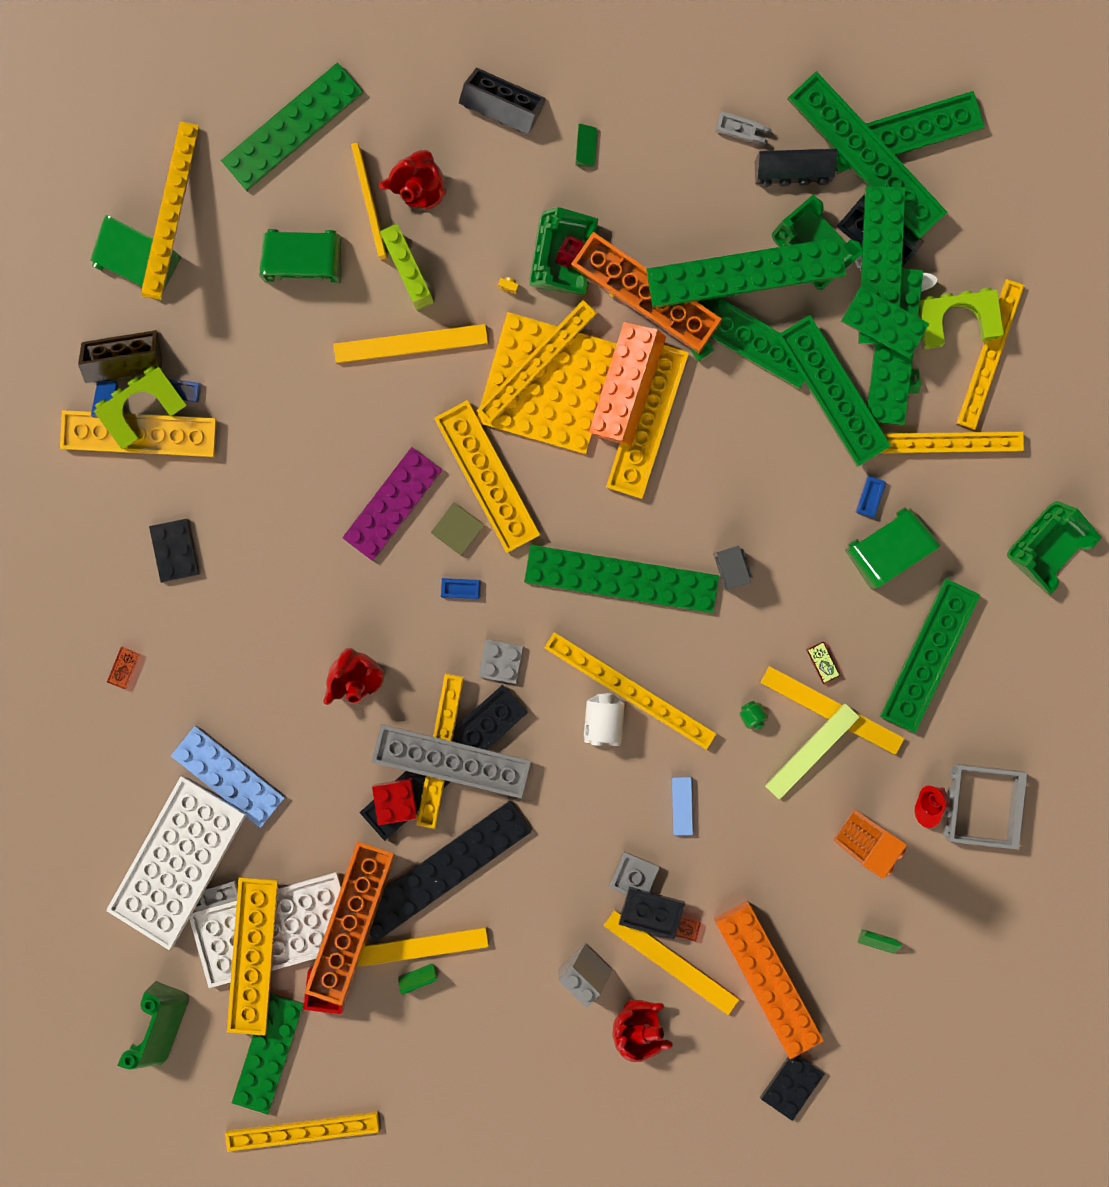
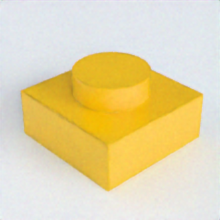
M510 277L500 278L498 289L517 295L519 284Z

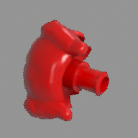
M419 150L400 160L390 171L389 178L379 183L381 190H390L394 194H400L405 204L411 208L431 209L440 204L442 197L446 195L444 175L439 166L434 162L432 153L428 150Z
M352 648L344 649L329 669L326 680L327 689L323 703L329 705L334 699H341L345 694H347L346 700L348 702L359 703L368 693L369 695L373 694L382 686L384 670L370 656L357 652Z
M630 1000L616 1016L613 1023L612 1037L616 1050L624 1059L630 1062H642L658 1055L663 1050L673 1047L672 1041L663 1040L664 1030L659 1025L656 1014L664 1009L663 1003Z

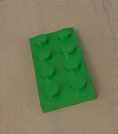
M861 286L841 320L847 326L908 359L911 358L930 324Z

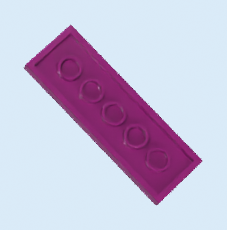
M411 447L342 538L370 560L374 561L443 470Z

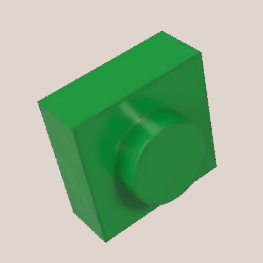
M709 342L706 343L700 354L689 348L697 362L714 352Z

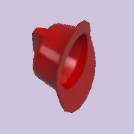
M925 786L921 789L914 812L917 821L923 827L934 828L940 823L944 811L949 805V798L945 788Z

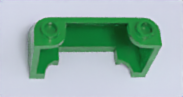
M814 194L782 220L772 232L773 241L778 247L839 237L845 270L862 255V246L859 242L849 240L846 243L822 217L821 214L824 211L823 202ZM835 279L812 282V284L817 289L823 290Z
M561 207L545 210L540 217L529 278L530 286L585 295L589 287L587 278L574 269L570 270L561 266L555 260L567 235L586 243L593 232L597 234L599 228L597 225L598 218Z
M105 215L90 261L93 262L92 266L100 271H103V269L110 270L142 287L153 238ZM175 250L172 251L164 290L181 259V256Z
M268 229L267 232L263 233L259 267L260 278L264 282H274L275 277L277 280L289 278L319 279L320 281H324L325 277L326 280H331V283H341V236L336 234L335 230H325V233L279 232L276 229Z
M1057 501L1050 504L1007 552V557L1037 586L1051 595L1060 583L1056 573L1079 548L1084 550L1092 549L1102 537L1079 509Z
M902 508L896 512L897 517L864 540L859 541L855 539L848 544L849 548L845 551L870 589L884 585L940 547L936 538L911 508Z
M155 981L144 992L140 1006L143 1012L152 1016L142 1043L139 1045L132 1044L129 1050L122 1053L117 1066L132 1070L162 1065L168 1059L189 1002L188 995L184 991Z

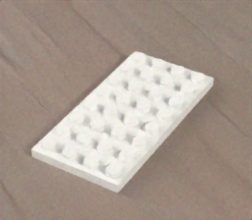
M181 776L106 911L166 949L171 950L247 814L188 778Z
M338 872L278 888L271 971L317 958L341 889ZM237 901L192 912L189 918L209 988L231 982Z

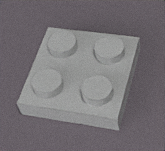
M485 639L478 677L516 684L523 646Z
M624 851L609 888L627 895L629 886L649 892L659 866Z

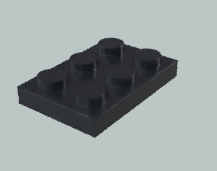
M187 518L149 526L160 583L200 575Z
M629 886L618 923L621 926L674 940L685 901Z
M800 1055L792 1059L787 1057L760 1096V1099L793 1121L825 1073Z

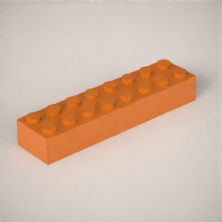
M594 232L571 264L574 270L698 354H700L721 323L722 319L696 301L652 308L646 267Z
M855 809L833 840L861 865L883 880L886 876L891 875L894 870V863L897 859H901L906 852L905 847L907 846V844Z
M357 841L308 980L305 994L341 1006L345 1005L396 857L394 853Z
M748 901L714 918L716 925L789 1059L823 1042L824 1040Z

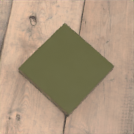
M453 502L431 534L462 556L484 525Z

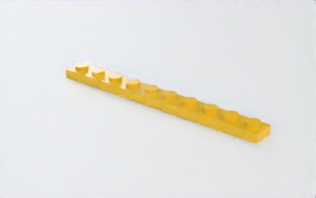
M179 122L142 286V297L162 300L199 133V125Z
M553 632L544 649L707 750L716 736V733L557 633Z

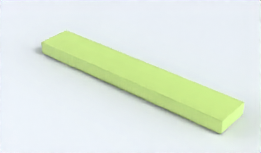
M844 703L775 774L765 787L780 800L853 725L859 716Z

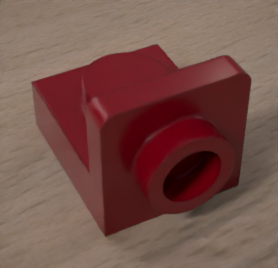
M567 235L559 249L555 262L572 270L571 264L585 243Z

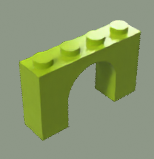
M398 224L380 231L416 310L434 303Z
M984 288L977 293L964 291L956 296L949 293L941 295V298L933 299V296L921 298L918 316L930 323L922 336L923 350L944 346L943 315L947 310L954 307H965L976 315L981 342L1001 339L1004 334L998 291Z
M154 366L144 371V377L141 379L135 377L127 383L129 385L128 388L125 390L119 388L111 394L113 398L107 402L103 399L95 405L97 409L94 410V413L121 449H124L138 439V436L123 415L124 403L132 394L147 392L154 395L170 417L187 406L159 367L156 369Z

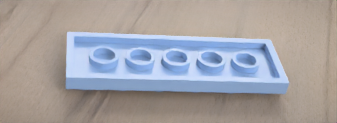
M198 726L193 727L171 755L172 758L228 803L246 813V817L260 828L285 798L284 795Z

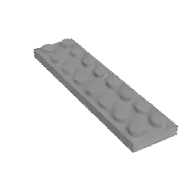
M383 724L380 726L371 760L372 763L521 799L531 763L527 759Z

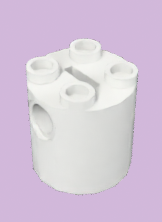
M598 693L591 699L586 700L584 742L597 746H602L603 743H609L611 746H621L625 703L614 694Z

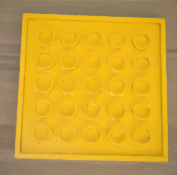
M507 312L481 405L557 326ZM578 333L491 425L478 413L477 418L480 424L586 455L591 438V433H589L590 426L617 343Z

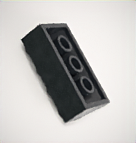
M476 67L463 85L459 104L469 110L477 111L485 117L493 118L503 125L511 126L521 133L529 134L537 121L546 98Z
M837 149L759 151L754 161L755 184H760L761 187H769L772 184L789 186L791 183H799L800 186H805L812 182H818V185H827L835 177Z
M865 194L836 226L851 240L859 242L861 246L863 243ZM905 226L903 227L902 267L924 243L921 238L917 239Z

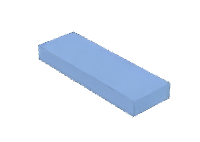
M672 777L673 835H693L691 777Z

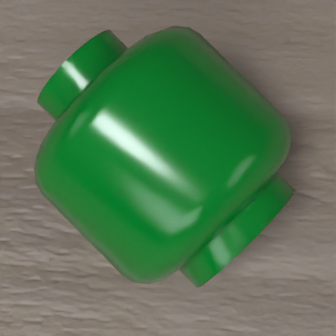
M751 701L741 707L742 710L739 715L746 728H754L756 731L765 726L764 722L768 719V715L761 703Z

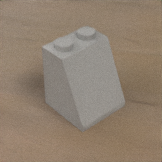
M584 943L558 970L559 982L588 1008L601 994L612 969Z

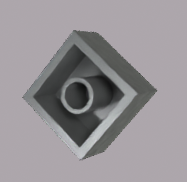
M738 545L713 553L725 590L751 583L750 578H753L750 567L745 565L744 560L747 558L743 548L740 549Z

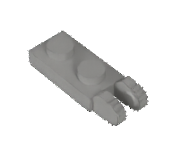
M721 111L715 132L766 146L768 140L754 135L755 130L763 134H770L771 129L758 124L756 121Z
M234 880L205 889L200 898L201 904L196 905L193 912L237 901V881Z

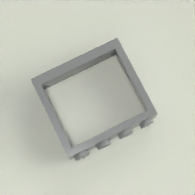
M954 763L953 768L950 769V779H952L947 793L950 800L949 806L945 811V815L948 817L947 825L943 829L945 839L955 843L1019 850L1027 773L1017 770ZM962 771L1013 776L1006 840L955 835Z

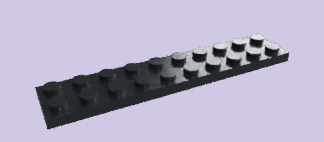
M502 684L455 726L452 741L487 750L528 712ZM405 771L395 781L413 779L417 810L419 811L426 775ZM445 780L444 788H445L451 781H446V780ZM374 800L359 812L384 841L407 822L401 821L378 825Z
M509 800L384 889L369 932L375 943L532 832L512 802Z

